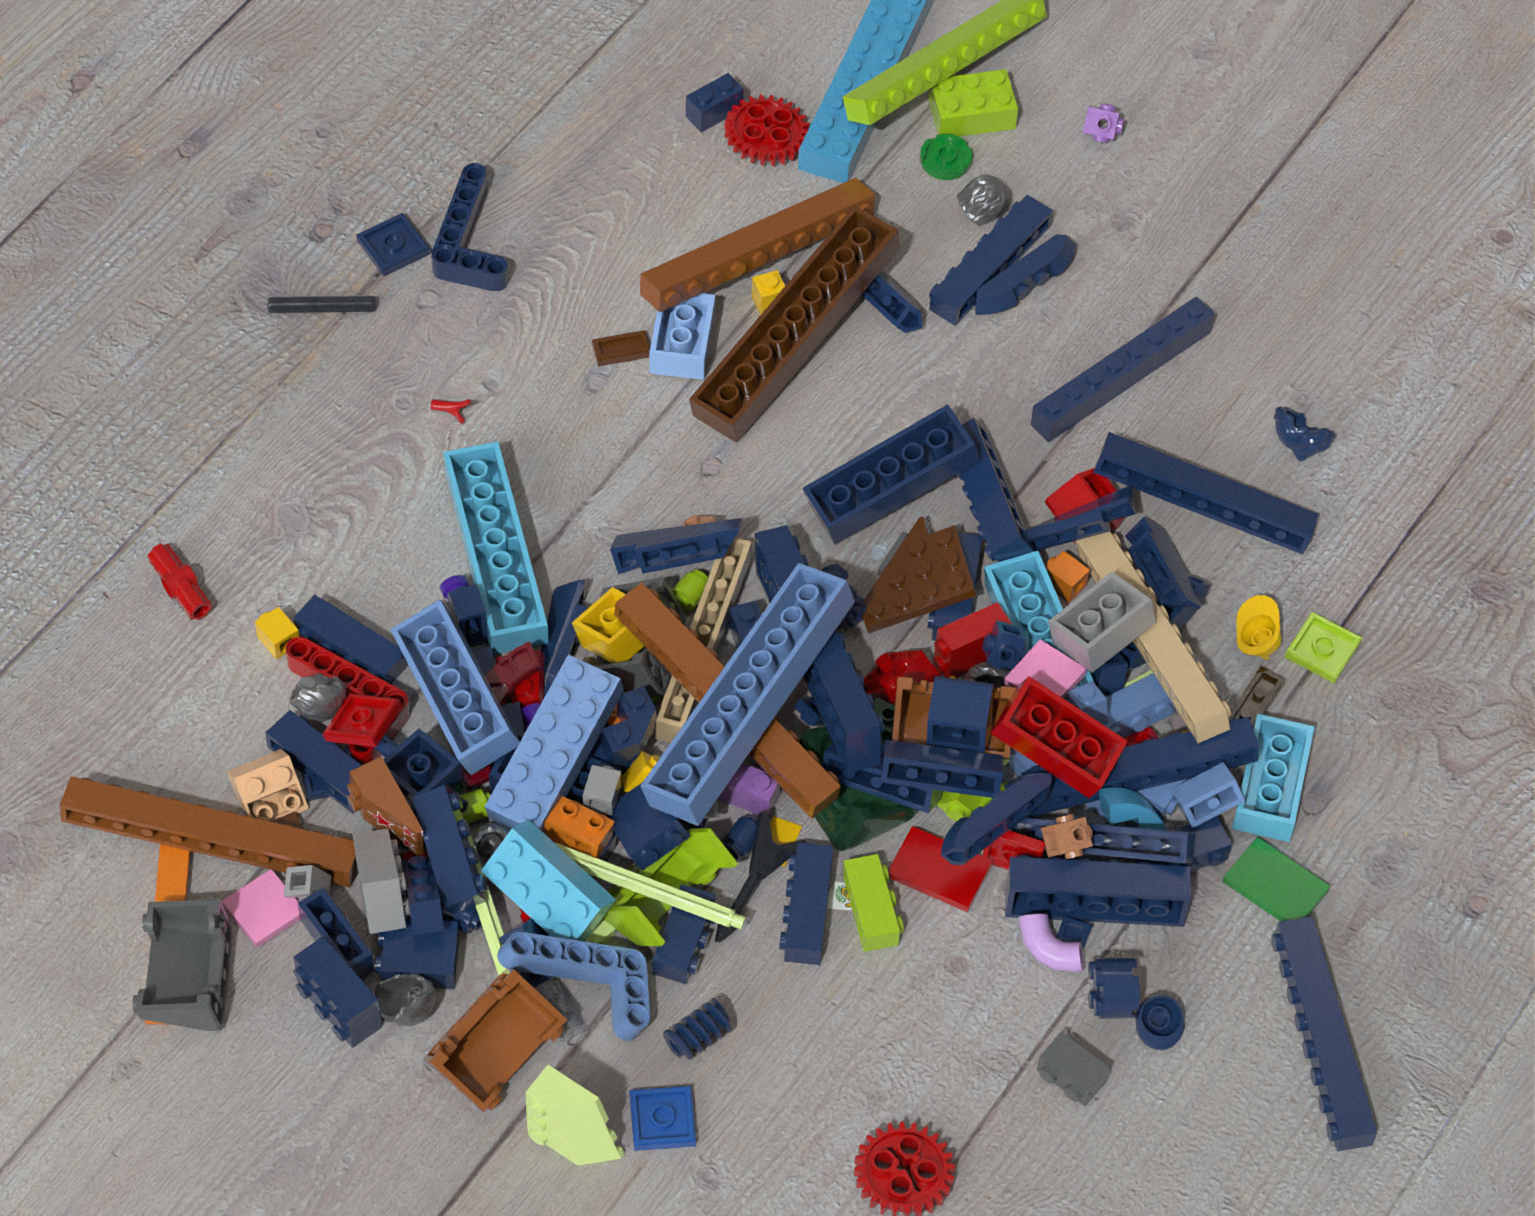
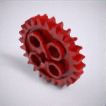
M760 94L759 100L749 96L748 103L741 99L739 106H732V112L728 111L727 119H725L724 137L728 138V146L734 145V153L742 152L741 159L749 156L751 157L750 163L752 164L758 159L761 166H764L766 161H770V164L775 166V162L779 160L784 165L786 158L794 161L795 154L799 155V148L809 130L810 124L806 122V115H800V107L792 109L793 102L784 104L783 97L778 101H774L773 95H770L767 100Z
M900 1121L899 1129H894L892 1124L888 1123L887 1132L884 1133L880 1128H876V1138L867 1135V1145L860 1144L858 1151L860 1155L855 1156L854 1162L857 1167H854V1176L859 1177L856 1179V1188H864L861 1193L862 1199L871 1197L870 1208L878 1204L881 1205V1215L889 1209L892 1210V1216H897L899 1212H903L904 1216H910V1212H914L916 1216H921L923 1208L931 1214L934 1208L933 1203L942 1206V1195H950L951 1188L949 1186L954 1183V1176L951 1174L955 1171V1165L950 1163L952 1162L953 1154L945 1153L947 1149L946 1142L937 1144L938 1133L933 1134L931 1137L927 1136V1126L919 1132L916 1131L917 1126L915 1122H913L910 1129L905 1128L903 1121ZM909 1147L914 1149L916 1152L913 1154L904 1153L902 1149ZM889 1149H892V1150L894 1151V1153L896 1154V1157L894 1156V1154H893L891 1151H888V1150H889ZM884 1162L888 1164L890 1167L887 1169H880L876 1166V1164ZM929 1172L933 1177L923 1178L919 1173ZM913 1184H914V1186H915L918 1190H921V1191L917 1192V1191L914 1189ZM903 1187L907 1192L899 1194L893 1188Z

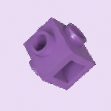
M1101 103L1100 107L1090 105L1087 110L1083 133L1094 135L1093 140L1108 143L1109 139H1114L1116 134H1121L1124 119L1120 118L1121 112L1115 111L1116 106ZM1101 119L1108 121L1107 127L1102 126Z

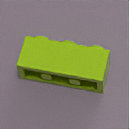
M878 854L843 860L842 876L863 952L898 946L901 933H904L901 916L895 915L896 898L894 891L888 890L886 882L889 881V874L886 864L881 865Z

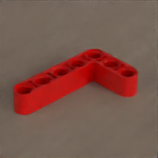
M295 637L287 642L286 657L288 667L300 677L314 676L320 673L330 678L336 676L343 683L346 680H351L352 682L344 683L347 688L346 698L349 694L368 696L370 693H375L376 695H373L375 697L399 699L402 707L385 732L390 739L394 740L410 717L408 696L404 691L306 638ZM322 667H327L325 670H320ZM349 744L350 753L361 765H365L382 755L370 746ZM361 749H368L365 752H359Z

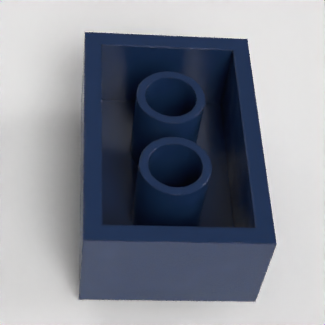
M324 936L294 956L295 969L293 973L297 978L298 983L295 986L304 999L310 998L315 1004L314 1009L323 1021L328 1019L333 1025L332 1030L341 1042L346 1040L354 1048L382 1028L379 1000Z

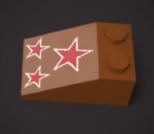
M379 757L350 771V783L347 784L350 795L347 798L353 811H359L365 821L379 830L388 828L390 838L396 839L399 844L417 856L423 854V829L383 758Z

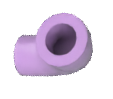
M1031 914L1019 917V927L1024 944L1038 962L1056 971H1084V952L1080 941L1063 942L1056 938L1051 932L1047 914Z

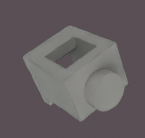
M313 865L287 867L284 897H297L300 902L322 888L329 895L331 875Z

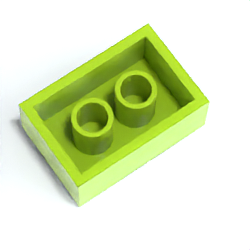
M1007 69L950 76L929 89L928 102L938 135L953 134L961 137L1016 129L1018 106Z

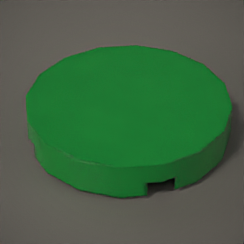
M953 134L936 135V138L931 140L929 138L924 142L921 147L920 163L923 170L930 176L939 180H953L962 177L969 171L972 165L973 152L963 138Z

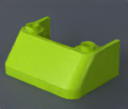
M710 828L687 829L691 837L642 871L635 862L628 870L680 889L681 884L689 887L701 883L706 885L716 877V871L719 868H735L738 863ZM614 884L607 892L616 901L602 919L637 946H662L665 940L659 934L661 926L658 924V921L672 906Z

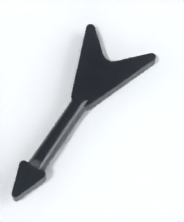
M765 810L759 812L749 876L730 907L739 915L759 881L790 858V853L796 854L798 842L806 843L805 840L782 845L776 844L772 838L769 817ZM718 924L715 942H722L737 928Z

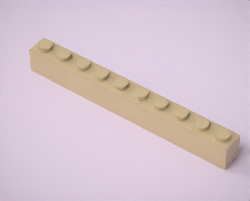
M1106 532L1076 540L1078 557L1083 565L1090 569L1089 574L1095 583H1098L1109 573L1114 572L1152 599L1156 623L1133 640V643L1197 743L1230 730L1228 717L1231 716V711L1225 700L1220 701L1214 682H1208L1202 664L1200 662L1195 663L1189 644L1187 642L1182 643L1177 626L1169 623L1167 611L1163 605L1158 606L1153 589L1151 587L1146 588L1141 571L1133 568L1131 556L1128 551H1122L1117 534Z

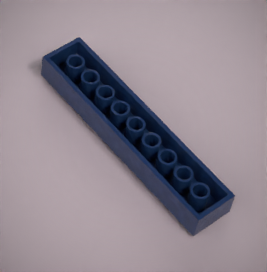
M787 525L754 533L756 574L769 603L798 563L809 567L806 555H801L799 552L800 546L797 536L791 535ZM835 630L805 672L803 678L846 773H851L881 765V752H883L884 744L880 732H884V724L880 714L876 715L874 712V702L871 694H866L864 691L865 685L861 673L856 674L854 658L851 653H847L845 650L846 644L843 634L837 633Z

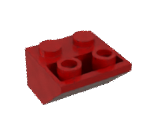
M1094 468L1076 474L1047 497L1044 503L1052 514L1057 517L1117 490L1108 478L1093 473ZM1124 517L1109 521L1110 530L1118 529Z
M921 650L887 652L877 658L874 668L863 678L864 691L866 694H871L873 702L878 697L888 703H895L896 681L898 677L913 678L912 680L920 683L921 680L934 682L935 676H940L941 674Z

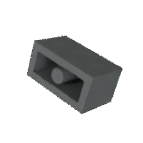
M1061 1032L1040 1055L1037 1071L1046 1082L1054 1083L1060 1087L1069 1099L1074 1102L1078 1101L1086 1106L1107 1082L1110 1067Z

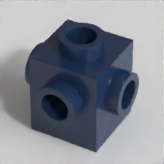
M996 620L991 634H986L982 644V650L985 652L987 662L997 669L1004 670L1009 668L1013 670L1017 662L1021 661L1025 656L1026 645L1024 644L1026 636L1024 629Z

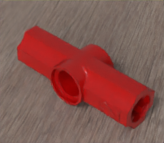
M160 543L154 546L151 552L147 554L148 561L161 577L162 585L171 599L176 598L191 620H200L206 617L207 613L212 609V605L198 586L197 578L188 564L183 565L169 544Z

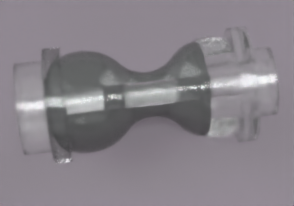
M545 981L536 988V991L567 1019L563 1024L565 1030L559 1036L560 1040L566 1042L569 1046L581 1042L588 1034L586 1029L587 1023L577 1013L570 1011L565 1004V995L561 990L562 987L559 982Z

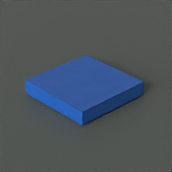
M691 1086L629 1090L634 1151L696 1146Z

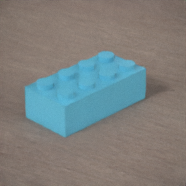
M1257 714L1253 730L1259 744L1258 762L1245 765L1240 788L1245 801L1236 807L1232 825L1233 830L1290 842L1315 726Z
M530 820L510 830L481 870L486 877L552 937L586 941L616 901L613 896Z

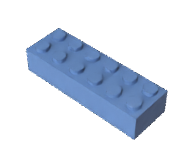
M441 600L436 601L390 629L458 761L470 775L518 747L520 741L453 615Z
M571 655L567 656L485 805L490 819L504 824L511 829L530 820L542 832L544 831L545 820L562 796L566 798L602 729L624 691L621 678Z

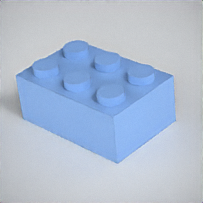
M701 293L666 310L657 311L649 353V373L704 380L715 317V295Z

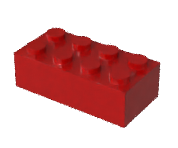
M1030 676L1017 686L990 734L1088 798L1102 788L1128 742Z

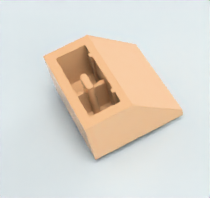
M282 749L226 771L235 796L247 817H259L271 822L294 811L298 814L309 809L291 759Z

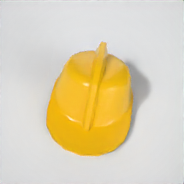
M1266 595L1251 597L1241 605L1237 612V645L1242 653L1269 660L1270 655L1280 647L1282 635L1280 631L1279 609L1277 603L1271 597Z

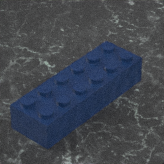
M947 404L802 489L808 504L834 545L978 463L980 458L974 442Z
M1027 855L1010 857L1005 885V917L1019 918L1024 915L1047 914L1049 920H1063L1065 915L1086 922L1184 927L1191 900L1190 867L1181 866L1176 863L1153 865L1149 862L1134 864L1122 863L1117 860L1097 862L1085 858L1062 860L1059 857L1042 859L1032 858Z

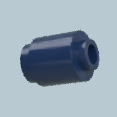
M739 817L723 839V845L736 861L746 858L753 849L757 820L752 817Z
M441 901L442 920L458 921L459 930L470 934L473 930L477 931L482 924L476 906L453 914L444 908Z

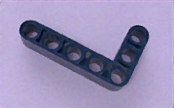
M470 163L462 170L431 252L432 272L440 280L490 291H501L508 285L507 261L497 255L465 249L487 192L485 167L479 163Z

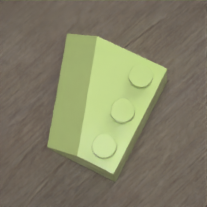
M547 1065L525 1092L527 1130L530 1138L539 1145H547L578 1166L622 1159L625 1153L621 1147L614 1144L617 1136L606 1125L609 1118L599 1097L550 1065Z

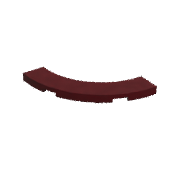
M530 641L503 656L485 677L501 705L514 687L542 668ZM461 764L462 777L467 790L489 781L490 764L472 775Z

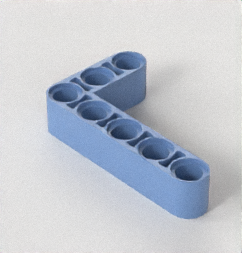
M526 932L513 933L498 950V961L506 969L610 985L613 1030L621 1040H634L650 1022L647 962L644 955L638 950Z

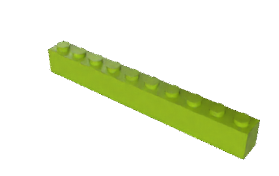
M1001 0L843 96L848 121L867 125L875 123L1047 17L1044 0Z

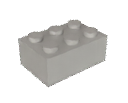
M1111 572L1051 618L1048 623L1053 644L1093 673L1154 625L1156 620L1152 599L1114 572Z
M388 828L352 834L359 882L370 934L406 928L404 916L410 915L397 840L390 839Z

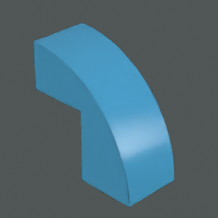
M1116 787L1099 790L1100 809L1111 825L1129 820V826L1166 830L1152 805L1141 794L1133 790Z

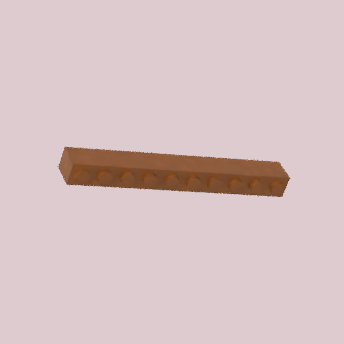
M853 178L641 273L640 295L658 312L666 310L827 237L854 205L874 215L876 194L857 178Z
M642 582L616 602L614 616L700 702L724 669L718 655L712 649H707L700 642L697 633L691 628L687 629L680 622L678 614L672 608L668 609L661 602L657 592L652 588L648 589ZM775 715L749 755L813 819L838 798L841 787L839 780L831 771H826L819 764V760L810 750L806 751L799 744L797 736L791 730H786L779 723V719Z
M71 776L60 802L61 822L286 873L287 867L313 865L331 875V884L350 888L357 867L354 842L347 837H334L320 831L295 828L290 824L273 823L259 817L252 818L238 815L233 811H221L202 804L195 805L182 802L176 798L151 795L146 791H134L115 784L107 785L94 782L89 778Z

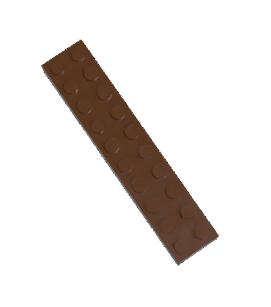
M854 205L689 398L693 417L737 443L900 249L899 231Z

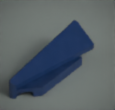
M1127 486L1026 529L1025 531L1033 549L1032 552L1110 532L1109 521L1136 514L1132 488Z
M1143 517L1125 537L1132 544L1128 551L1147 584L1153 589L1158 603L1166 608L1191 607L1193 609H1200L1202 605L1166 529Z
M742 519L620 534L615 537L610 551L618 574L638 567L641 568L642 574L720 559L724 557L732 541L739 533Z
M584 580L570 582L553 590L547 619L548 644L542 645L541 652L545 655L544 698L568 655L574 657L580 641L572 622L587 610L586 606H582L586 597Z

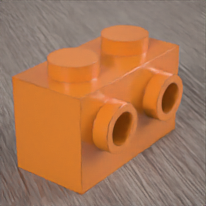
M562 796L545 820L543 833L555 843L599 859L612 839L615 821L609 819L604 814L596 813L582 806L577 801H572Z

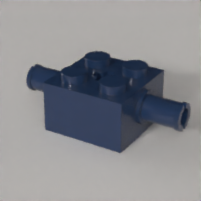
M420 728L400 745L395 743L385 733L377 747H372L385 757L383 760L415 814L416 810L412 797L446 785L453 791L463 781L461 763ZM460 797L463 804V808L460 810L464 813L467 810L469 803L468 801Z

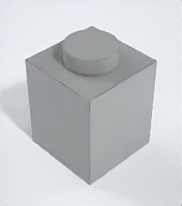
M592 765L583 793V806L596 813L613 816L621 789V771H617L610 766L599 767Z

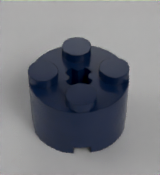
M1134 957L1096 958L1095 961H1089L1088 973L1089 979H1093V991L1088 993L1089 1009H1093L1094 1016H1097L1098 1019L1137 1017L1134 1010H1139L1140 985L1139 976L1132 974V968H1138Z

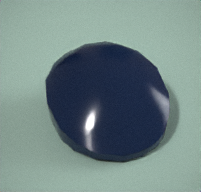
M1152 995L1145 998L1140 1003L1139 1010L1136 1012L1135 1023L1138 1036L1145 1045L1155 1050L1164 1051L1174 1047L1183 1033L1184 1017L1181 1007L1174 999L1164 995Z

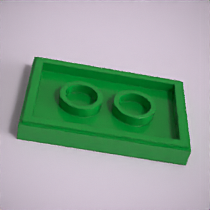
M1259 837L1252 842L1235 862L1222 881L1280 922L1308 917L1330 889V885Z

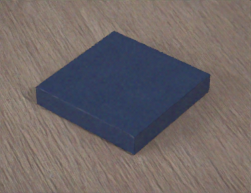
M404 213L398 214L356 235L357 242L383 277L430 255V248Z

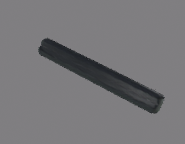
M374 296L269 297L267 309L269 313L374 312L376 300Z

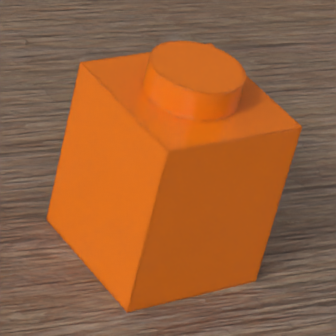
M1062 551L1056 558H1050L1045 565L1055 592L1069 603L1088 584L1090 569L1065 551Z

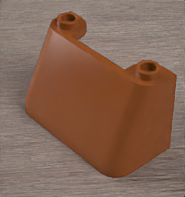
M898 677L896 681L892 740L927 745V720L934 682L921 680L920 683H917L916 680H912L913 678ZM1001 686V688H994L992 729L1016 687ZM991 734L985 753L1001 755L1003 759H1010L1011 747Z
M506 969L434 1045L424 1060L481 1111L484 1112L487 1108L491 1111L503 1098L500 1095L503 1089L502 1086L542 1042H546L548 1039L555 1041L564 1032L565 1027L563 1024L567 1019L514 969Z

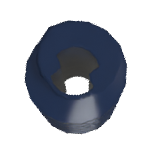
M712 998L711 1004L704 1003L702 1005V1011L695 1009L692 1012V1017L685 1016L682 1019V1024L675 1023L672 1031L665 1030L663 1036L670 1050L678 1058L684 1055L687 1059L692 1060V1048L698 1053H702V1041L710 1047L713 1045L711 1035L721 1040L722 1034L720 1029L723 1028L727 1033H731L732 1028L724 1008L716 999Z

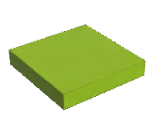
M1311 612L1285 652L1284 658L1336 683L1361 644L1362 637Z

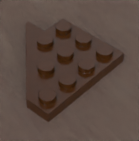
M923 516L918 518L864 598L866 611L863 613V619L868 633L977 596L955 525L929 534Z

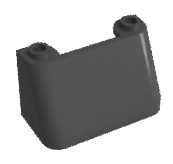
M665 578L641 581L648 589L652 588L657 592L661 602L668 609L672 608L678 614L680 622L685 626V615L682 606ZM641 582L602 588L601 596L612 587L627 594ZM645 647L625 662L611 664L597 656V660L591 656L583 659L584 662L621 678L623 692H629L644 686L649 696H663L666 694L672 674Z
M220 899L148 902L147 914H143L142 917L143 931L148 932L151 939L146 988L139 989L138 995L133 996V1012L137 1013L141 1020L204 1031H221L224 1024L233 935L230 919Z

